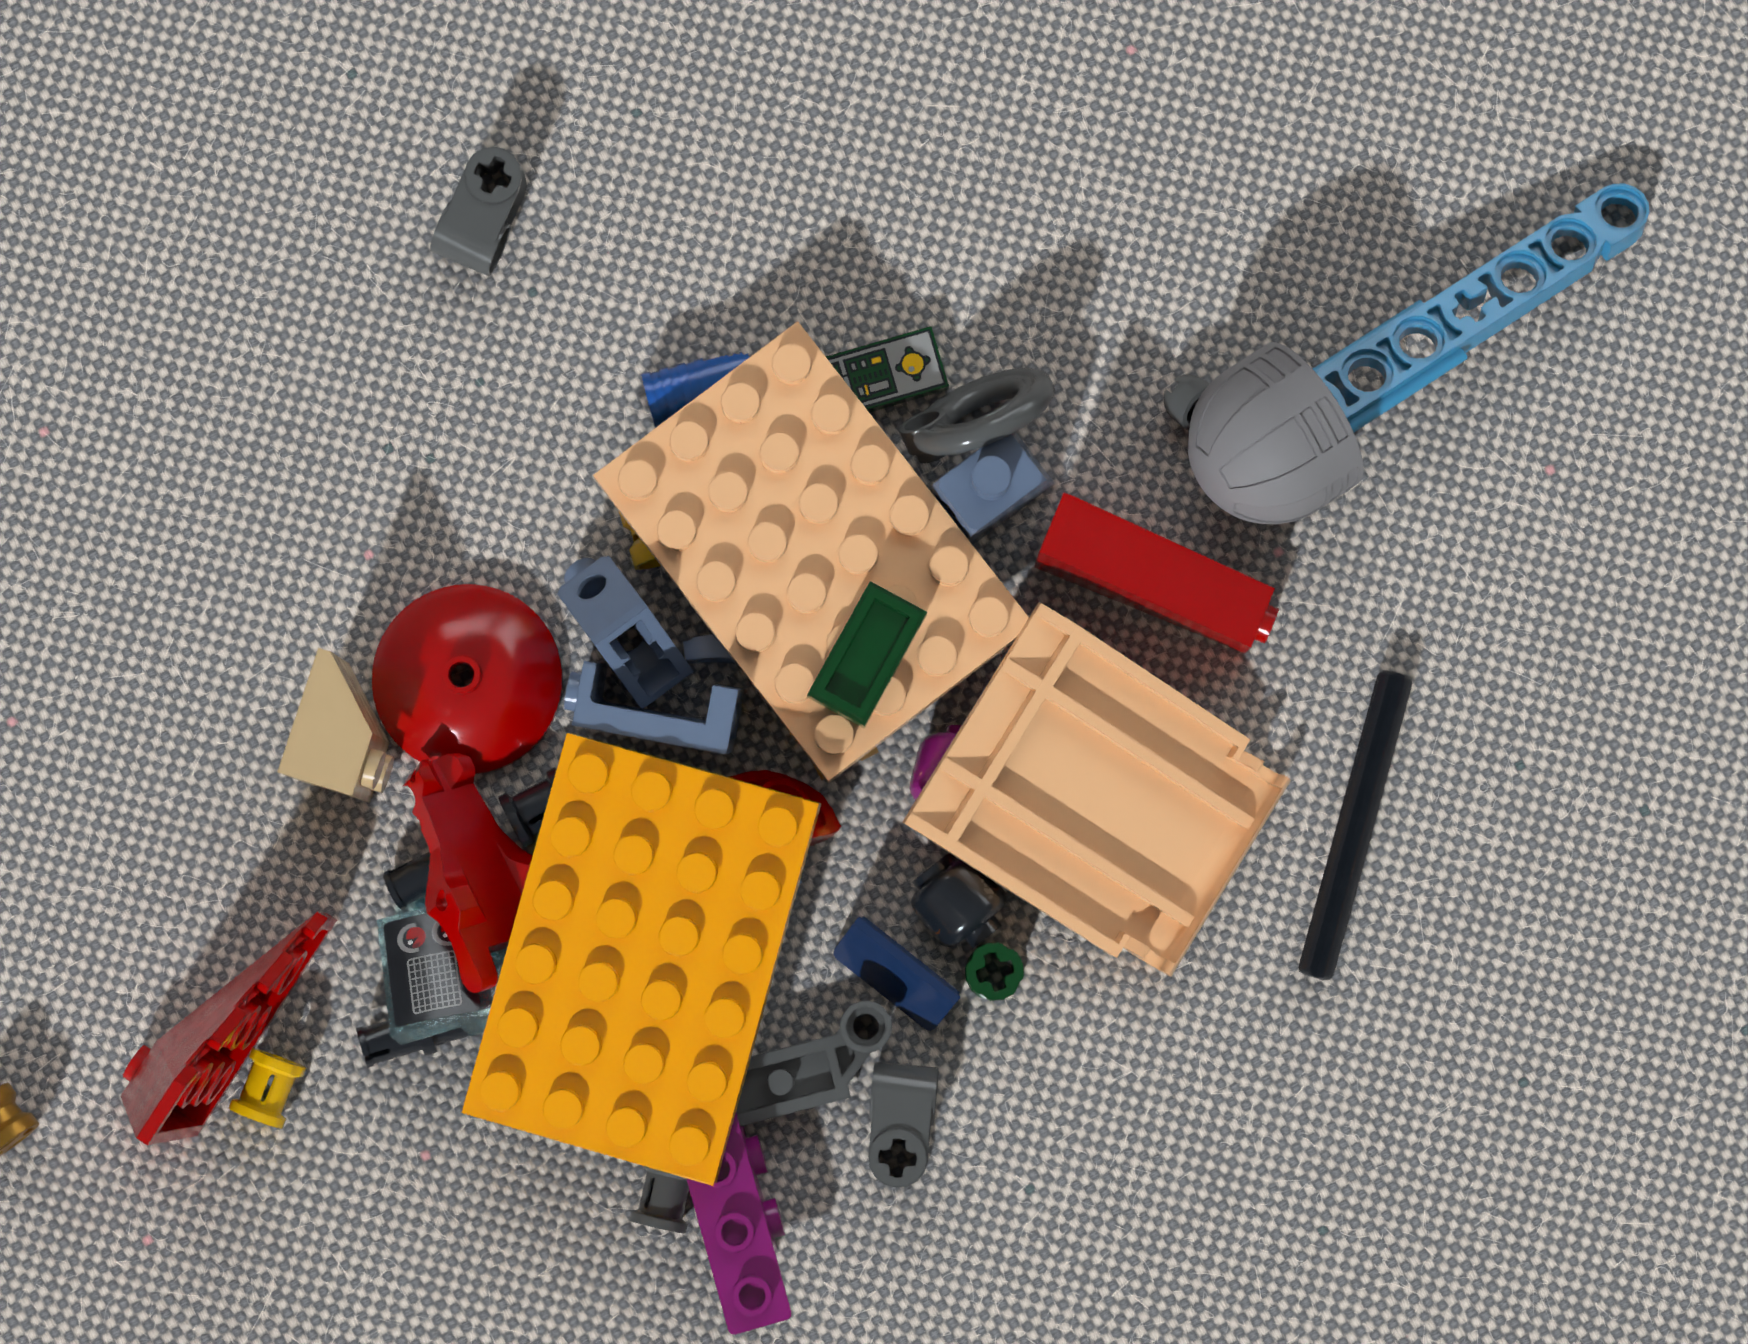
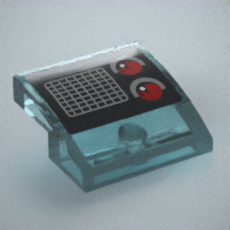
M426 908L377 920L390 1036L400 1045L460 1027L470 1036L484 1033L496 986L478 993H472L464 986L452 944L440 924L427 914ZM507 948L491 953L498 973V979Z

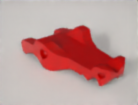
M449 753L436 760L430 761L426 759L421 761L409 775L403 786H408L414 794L415 806L412 813L420 821L421 831L430 852L425 896L426 912L440 924L447 934L458 962L462 983L470 992L478 993L494 988L497 984L498 973L491 953L508 947L533 855L522 850L498 826L474 785L475 766L470 756L460 753Z

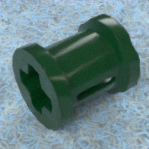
M987 943L977 948L970 955L965 966V978L971 991L978 997L989 1001L1004 1000L1013 995L1024 977L1023 962L1018 953L1001 943ZM994 953L998 962L1009 961L1012 967V973L1003 977L1004 988L994 991L990 982L984 981L979 983L976 977V970H980L985 966L984 955Z

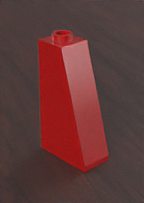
M1065 492L1059 502L1034 568L1242 653H1246L1252 647L1254 640L1265 644L1279 611V608L1269 604L1275 588Z

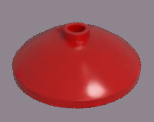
M459 584L439 588L424 594L407 605L393 619L384 632L377 647L372 668V691L376 710L382 724L392 739L407 754L419 762L426 759L430 761L436 760L449 753H460L470 756L475 766V774L501 769L530 752L541 741L553 723L560 705L563 689V669L559 650L551 632L542 619L528 605L515 596L493 587L476 584ZM460 664L471 665L474 670L472 682L465 687L455 686L451 679L453 669Z

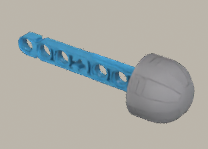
M1625 183L1611 184L1603 187L1577 204L1574 213L1558 216L1427 302L1416 301L1314 368H1311L1293 350L1277 342L1267 343L1217 376L1203 391L1196 403L1190 421L1188 457L1200 487L1217 506L1229 514L1248 522L1273 525L1289 523L1307 517L1356 486L1363 478L1364 468L1361 451L1354 432L1467 360L1466 353L1590 273L1600 255L1608 261L1633 245L1642 236L1650 212L1649 202L1645 195L1636 187ZM1611 204H1621L1632 210L1636 221L1628 227L1618 228L1607 223L1601 211ZM1571 236L1583 243L1586 248V254L1576 260H1566L1554 252L1551 243L1559 237ZM1520 268L1533 275L1536 286L1530 291L1517 293L1504 285L1501 275L1507 270ZM1488 289L1492 299L1481 307L1477 322L1470 316H1465L1461 319L1456 317L1458 305L1461 304L1466 310L1474 309L1484 302ZM1419 333L1432 340L1435 351L1425 358H1413L1403 352L1400 347V341L1409 334ZM1369 366L1381 373L1384 378V384L1375 391L1364 392L1351 384L1348 375L1358 367Z

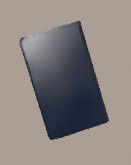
M865 916L856 919L834 949L833 955L838 961L925 1030H934L960 999L958 995L960 992Z

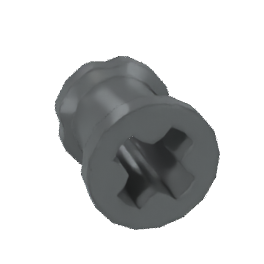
M643 1166L647 1170L639 1208L631 1211L629 1221L686 1234L688 1224L683 1220V1215L689 1193L687 1179Z

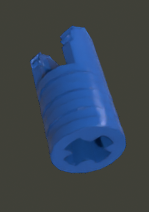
M742 352L740 354L734 353L732 356L725 355L703 361V358L691 363H681L675 367H666L656 372L641 374L655 428L747 360L749 354L744 355Z

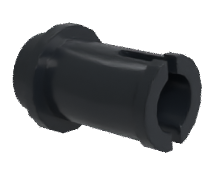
M430 852L393 870L389 869L384 872L383 878L393 901L401 910L406 908L408 904L426 896Z

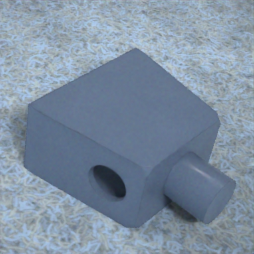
M1015 432L1006 438L977 450L938 479L930 491L971 544L974 545L1055 483ZM947 505H948V506L950 507V509L954 512V514H955V516L957 517V519H956V518L952 515V513L949 511Z
M603 556L598 560L582 558L574 562L567 569L564 576L565 584L559 588L557 595L641 709L648 706L694 672L610 556ZM634 625L643 637V640L637 648L625 651L616 638Z

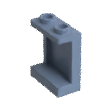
M584 661L582 672L571 671L565 694L564 710L574 711L572 726L721 754H729L734 751L745 694L744 688L723 684L712 685L707 718L703 720L605 701L603 699V690L608 663Z

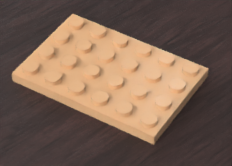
M798 321L593 475L601 489L828 783L1013 643L1029 618ZM871 581L927 612V616L866 727L862 728L807 698V694Z

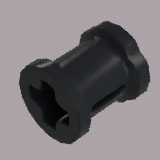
M555 767L546 771L545 780L514 796L507 792L498 796L499 802L515 834L524 847L533 844V836L540 831L557 770Z

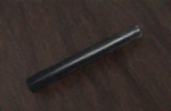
M1383 670L1376 678L1298 966L1299 972L1309 977L1330 980L1334 976L1412 687V679L1401 673Z

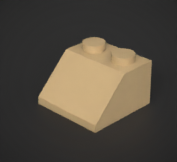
M318 648L277 772L298 781L370 803L374 791L383 793L392 772L394 756L386 754L390 742L350 664L331 651Z

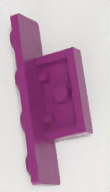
M737 1112L735 1113L716 1184L711 1186L687 1179L727 1328L733 1335L788 1320L792 1315L776 1256L778 1249L775 1238L786 1235L776 1198L764 1201L757 1176L768 1173V1168L759 1136L746 1137L744 1126H740Z

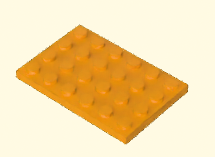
M567 733L461 1113L714 1186L719 1175L821 803L573 733Z

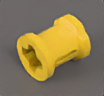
M252 1048L249 1058L253 1061V1065L240 1097L232 1099L228 1108L254 1121L282 1129L286 1122L282 1112L295 1079L303 1077L307 1068L282 1056L258 1048ZM275 1075L266 1099L260 1101L270 1076Z

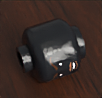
M951 853L945 855L912 882L918 890L911 899V906L942 946H955L965 939L973 949L1003 926L995 915L1006 904L1007 896L1005 891L998 883Z

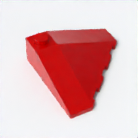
M317 911L159 1038L152 1048L143 1045L136 1052L123 1073V1078L128 1080L129 1084L120 1097L135 1137L146 1145L198 1136L248 1059L252 1048H255L337 922V919L328 913Z

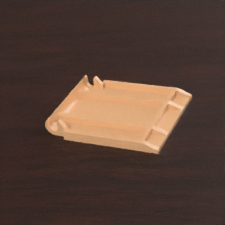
M1038 602L902 823L1109 955L1117 958L1122 949H1125L1160 972L1172 977L1291 780L1289 777L1263 765L1265 761L1244 751L1250 742L1249 738L1076 623Z

